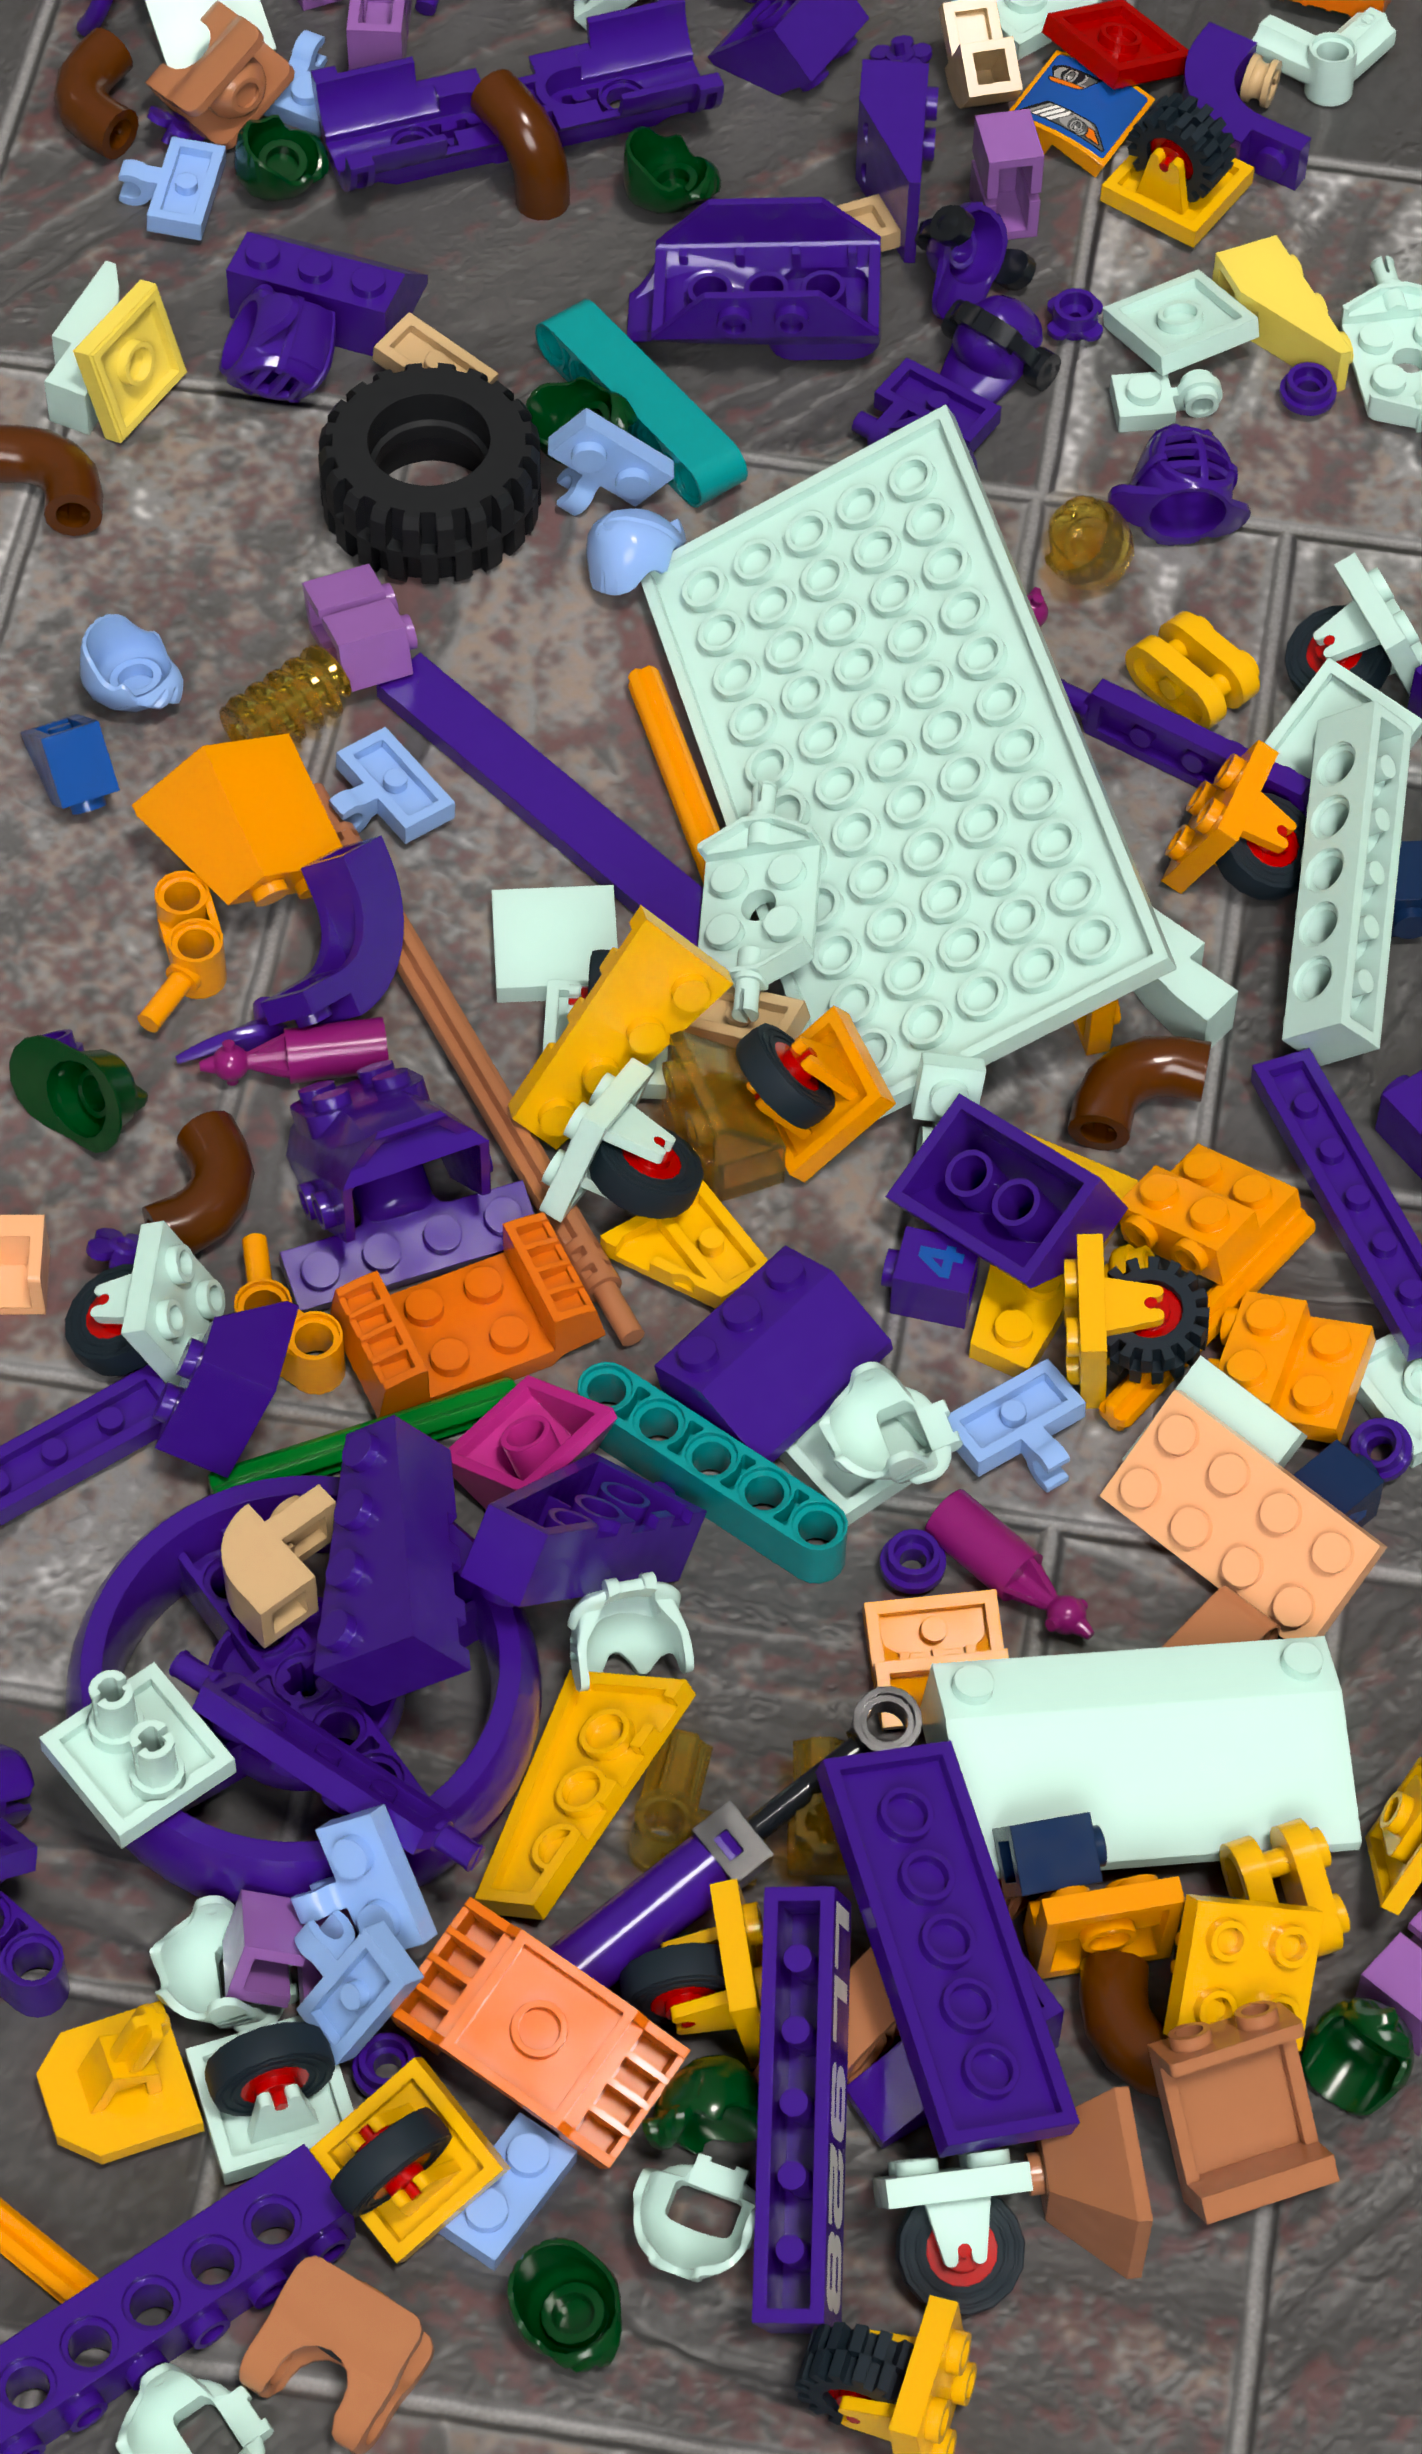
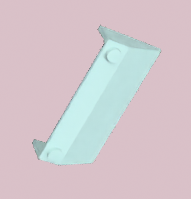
M1325 1636L931 1664L920 1706L926 1743L951 1740L998 1879H1001L992 1829L1086 1812L1091 1813L1092 1824L1098 1825L1101 1828L1105 1838L1107 1863L1104 1867H1100L1101 1870L1220 1861L1219 1849L1221 1844L1247 1835L1254 1838L1263 1853L1272 1849L1270 1843L1271 1828L1297 1818L1303 1819L1310 1829L1318 1827L1321 1830L1330 1852L1360 1849L1362 1838L1343 1695Z

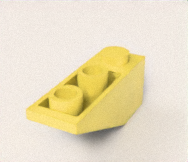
M1274 235L1217 252L1215 254L1212 280L1258 317L1259 337L1251 341L1292 367L1305 362L1324 366L1330 371L1336 384L1337 392L1345 390L1349 364L1353 362L1354 358L1351 341L1344 331H1338L1328 315V309L1322 295L1318 292H1313L1303 276V270L1298 258L1293 254L1289 255L1278 236Z

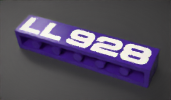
M835 1886L764 1887L752 2323L769 2333H812L813 2329H818V2325L826 2323L833 2327L834 2322H842L851 1902Z

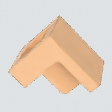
M0 1215V1315L46 1314L50 1245L45 1215Z

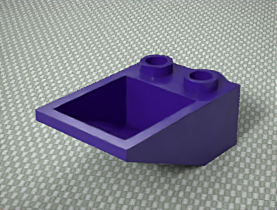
M862 59L855 180L865 197L876 194L880 195L901 230L900 247L896 248L904 263H915L917 244L914 240L918 232L923 161H934L936 128L925 127V121H936L939 87L928 86L929 63Z

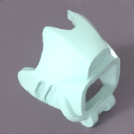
M866 1362L854 1368L848 1386L834 1400L819 1421L821 1431L834 1451L835 1458H833L835 1465L844 1472L868 1479L892 1480L898 1484L911 1482L916 1485L936 1480L949 1467L951 1453L957 1451L963 1445L958 1431L953 1432L947 1418L950 1415V1411L945 1400L931 1403L926 1396L917 1390L904 1387L889 1369L878 1362ZM906 1412H915L918 1415L932 1451L921 1456L914 1451L905 1450L891 1456L880 1430L881 1423Z
M654 1572L639 1574L637 1579L618 1581L617 1578L605 1579L602 1581V1590L582 1597L572 1608L567 1626L572 1630L570 1637V1661L576 1690L578 1692L588 1691L590 1687L589 1671L603 1673L609 1656L613 1654L622 1656L638 1676L647 1675L652 1670L654 1664L668 1653L675 1656L682 1674L693 1672V1648L689 1631L679 1611L681 1601L679 1590L671 1584L657 1581Z
M205 1896L195 1901L193 1911L189 1917L175 1926L149 1950L161 1982L160 1990L155 1991L157 1998L164 2005L185 2018L211 2023L221 2029L234 2028L235 2031L240 2032L264 2026L269 2022L278 2021L284 2012L282 2007L258 2003L247 2005L237 1998L223 1997L219 1963L223 1960L222 1941L235 1905L222 1896ZM288 1965L291 1994L288 2005L299 2000L298 1986L296 1983L292 1984L290 1967L293 1965Z
M702 2153L698 2154L694 2165L680 2164L668 2167L662 2171L644 2168L639 2175L633 2192V2223L638 2244L648 2257L650 2265L682 2278L701 2282L703 2279L720 2274L736 2264L746 2250L751 2247L754 2240L756 2191L747 2185L750 2171L738 2166L733 2170L712 2162V2157ZM682 2186H689L739 2204L742 2208L732 2234L728 2238L714 2237L692 2230L669 2219L667 2215L677 2190Z
M162 2363L149 2370L141 2378L139 2393L126 2413L118 2434L116 2448L120 2454H192L178 2432L177 2426L182 2420L204 2405H213L217 2408L243 2448L238 2454H265L264 2441L273 2434L274 2430L266 2418L260 2419L250 2404L252 2396L244 2385L231 2392L221 2384L211 2380L196 2379L177 2365Z

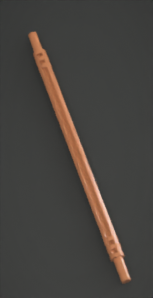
M314 783L313 785L342 846L363 841L355 826L351 822L342 820L329 805L331 797L323 784ZM403 911L404 936L399 964L396 970L519 1181L523 1180L527 1194L537 1212L542 1213L539 1208L550 1186L541 1182L551 1161L536 1135L512 1119L508 1103L513 1097ZM575 1204L561 1223L546 1214L591 1301L598 1303L623 1346H632L638 1343L644 1337L645 1332L619 1290L622 1280L613 1268L608 1256L603 1251L598 1239L593 1234L577 1205Z

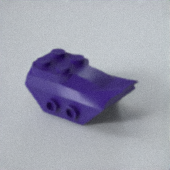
M823 197L708 199L656 240L655 263L642 283L629 293L627 336L633 342L769 345L775 355L783 359L795 361L852 360L863 358L873 353L881 340V236Z
M393 1060L380 1061L364 1066L357 1070L359 1079L339 1086H335L334 1080H326L303 1087L298 1090L300 1100L290 1105L294 1123L290 1128L286 1157L299 1182L297 1192L303 1211L309 1221L316 1219L323 1230H328L346 1243L356 1240L352 1190L357 1186L441 1158L450 1178L482 1196L491 1193L490 1173L493 1172V1163L490 1156L489 1140L431 1101L423 1076L408 1068H395Z

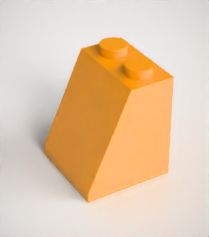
M289 733L201 746L132 804L136 815L227 905L254 901L257 907H263L277 902L286 895L297 893L299 899L311 898L312 895L301 868L335 849L343 847Z

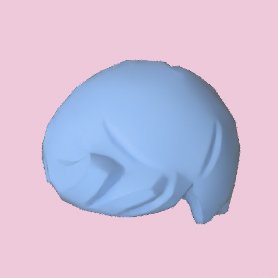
M630 508L614 510L596 521L588 532L586 546L592 589L608 595H622L636 588L649 572L656 571L660 574L666 572L673 550L683 546L686 542L685 532L680 520L677 518L669 522L655 512Z
M106 614L103 617L97 618L93 624L89 625L82 638L79 671L82 685L94 701L112 710L138 712L148 708L162 709L169 703H180L183 693V678L179 668L169 658L162 639L157 632L143 630L119 614Z

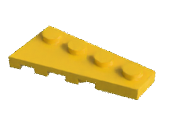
M640 905L630 920L629 924L632 930L620 948L612 947L600 965L599 969L602 975L586 999L579 997L568 1013L567 1019L569 1024L556 1043H548L508 1103L514 1121L556 1150L569 1139L563 1133L573 1113L582 1102L589 1103L594 1090L607 1072L616 1077L632 1057L648 1065L733 985L729 971L642 905Z
M1025 1132L1100 1177L1120 1199L1138 1183L1137 1179ZM1120 1221L1103 1243V1249L1107 1246ZM990 1264L970 1342L969 1358L1012 1377L1038 1364L1064 1320V1273L1030 1289Z
M569 1670L477 1890L475 1900L497 1915L538 1920L546 1918L695 1698L696 1694L686 1679L589 1671V1690L578 1692L575 1687L572 1670Z

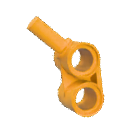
M187 870L175 871L165 875L158 881L154 889L159 936L165 945L170 965L165 972L167 979L137 1017L139 1024L152 1033L158 1032L184 996L193 999L209 998L221 991L227 981L223 933L209 886L194 872Z
M252 1233L242 1239V1249L247 1283L235 1295L234 1313L284 1301L292 1303L289 1290L282 1283L272 1279L267 1237L260 1233ZM298 1309L280 1377L307 1394L321 1395L331 1392L341 1384L346 1372L343 1330L340 1323L330 1314L322 1311L304 1313ZM311 1351H324V1353L319 1355L306 1354Z

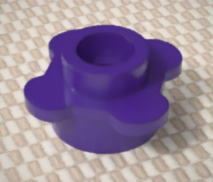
M1071 288L1060 292L1047 303V310L1052 314V321L1047 326L1048 335L1059 341L1064 339L1071 341L1084 339L1089 342L1098 340L1103 334V326L1098 323V316L1103 311L1102 302L1091 292L1084 289Z

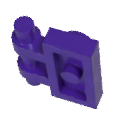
M906 357L874 392V408L882 411L883 414L877 419L864 411H860L855 417L851 429L853 432L868 439L867 444L869 446L893 433L888 428L897 421L916 415L925 416L946 404L955 416L964 440L969 444L972 452H974L1000 423L1001 406Z

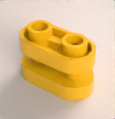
M1181 611L1161 625L1158 636H1146L1128 649L1125 655L1127 670L1135 684L1161 707L1177 715L1185 716L1208 730L1225 718L1227 707L1231 709L1239 708L1254 697L1260 689V672L1254 658L1246 651L1236 648L1215 631L1207 619L1188 611Z
M1301 1818L1274 1826L1270 1830L1272 1849L1263 1853L1254 1838L1249 1835L1221 1844L1219 1849L1220 1863L1230 1897L1242 1900L1279 1903L1272 1879L1280 1877L1287 1904L1312 1906L1325 1912L1317 1958L1343 1948V1934L1350 1931V1920L1342 1899L1337 1893H1332L1325 1870V1868L1331 1866V1854L1327 1841L1318 1827L1310 1829Z

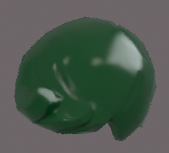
M271 115L261 120L250 119L240 129L235 143L234 166L237 179L256 198L271 202L288 200L300 195L313 183L328 174L329 161L327 150L321 139L308 131L291 129L285 126L279 115Z
M645 126L635 128L634 131L629 133L624 146L623 182L626 195L634 205L657 214H670L684 211L696 202L711 199L716 193L720 192L721 178L717 167L703 157L694 156L683 136L678 134L662 136Z
M577 377L570 382L542 384L531 392L526 402V407L532 414V423L538 428L541 451L548 458L560 464L563 463L548 455V437L585 408L590 409L628 432V427L637 421V416L625 397L617 392L603 388L585 377Z
M1355 1997L1351 2000L1335 2003L1318 2016L1301 2059L1304 2078L1309 2086L1338 2108L1353 2115H1370L1398 2093L1409 2080L1414 2066L1412 2033L1405 2021L1397 2014L1395 2008H1390L1380 2001Z
M708 2055L697 2058L678 2071L665 2086L657 2099L653 2117L642 2120L644 2134L650 2145L661 2151L669 2150L677 2143L692 2154L703 2152L705 2144L711 2140L733 2143L753 2141L757 2138L759 2083L755 2076L737 2059L726 2055Z
M555 2237L542 2241L539 2245H534L515 2263L507 2282L508 2311L517 2332L531 2349L539 2354L550 2357L565 2369L571 2368L574 2372L580 2373L589 2371L595 2365L599 2368L608 2367L617 2353L622 2333L621 2295L614 2273L595 2254L574 2240Z

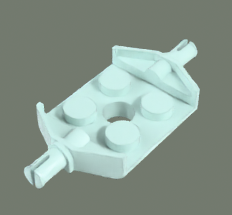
M1382 256L1375 258L1370 264V269L1377 286L1343 305L1340 328L1341 331L1348 335L1353 347L1354 358L1352 366L1368 417L1375 421L1415 428L1416 433L1422 432V285L1399 280L1393 258L1385 256L1383 263ZM1408 363L1417 366L1421 371L1407 373L1397 365Z
M762 780V786L759 781L752 784L751 810L747 816L739 818L697 844V850L706 862L698 948L729 971L733 981L732 987L735 988L732 1017L736 1021L748 1023V1017L751 1022L759 1018L760 991L768 990L770 983L808 964L814 958L823 843L812 826L775 814L778 786L768 780ZM770 902L775 903V907L766 914L764 919L758 921L750 920L752 913L759 906Z

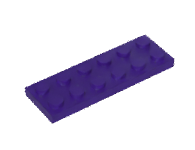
M951 1740L823 1759L815 1773L939 2158L1071 2135L1080 2124Z

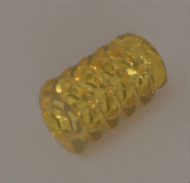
M316 644L310 645L303 649L300 657L289 658L284 662L281 669L268 672L263 682H253L247 687L244 694H237L229 698L226 707L223 706L219 710L220 720L231 742L289 733L293 742L301 743L307 736L303 722L312 730L319 731L325 725L322 711L331 718H339L344 710L339 696L344 698L350 697L352 692L350 680L337 660L327 650Z

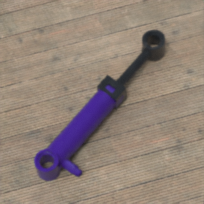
M893 1686L877 1687L867 1692L857 1703L851 1727L846 1731L848 1739L823 1759L915 1746L922 1727L921 1709L916 1700L905 1690ZM887 1712L894 1714L901 1720L905 1733L895 1741L884 1742L878 1740L870 1733L867 1721L877 1713ZM821 1761L747 1819H745L731 1800L727 1801L695 1826L689 1838L550 1945L549 1948L607 1989L612 1987L620 1980L621 1971L630 1961L646 1952L661 1948V1943L673 1939L713 1907L709 1884L737 1879L740 1888L743 1889L771 1867L774 1854L765 1844L764 1840L822 1795L815 1773Z

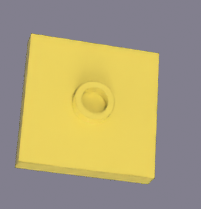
M141 279L73 350L104 437L117 443H122L187 373L156 283Z

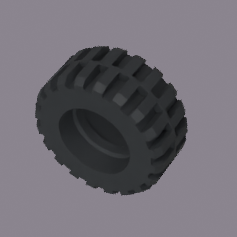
M422 363L407 364L405 371L393 373L390 368L375 374L372 383L367 385L362 381L346 394V401L341 399L328 414V422L321 429L318 441L321 502L324 519L329 531L336 536V542L352 557L358 554V562L362 565L370 564L374 572L377 573L382 568L388 571V576L391 579L407 582L408 577L421 578L422 584H439V578L454 577L455 582L469 579L473 576L474 570L482 568L484 572H487L503 562V553L511 556L525 542V535H528L534 529L538 519V507L541 505V462L538 428L532 423V414L525 404L519 399L514 400V393L500 382L488 383V377L484 373L469 368L467 373L456 371L454 364L438 363V368H422ZM422 461L450 462L472 471L459 480L433 486L409 484L389 476V474L403 466Z

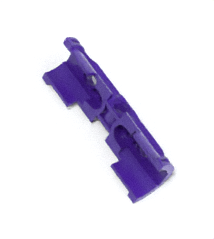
M656 0L654 3L586 17L588 43L530 55L528 58L532 75L518 78L547 111L558 131L563 147L631 132L635 128L642 126L653 127L671 115L685 112L697 113L702 110L715 109L721 105L724 95V84L719 73L700 76L693 61V51L686 21L685 0ZM411 56L337 73L335 65L311 71L315 107L323 141L334 174L345 192L354 191L357 188L371 187L377 182L398 185L490 163L499 164L509 161L498 138L471 109V95L481 81L476 68L416 81L415 62ZM620 99L619 108L614 109L609 105L611 102Z

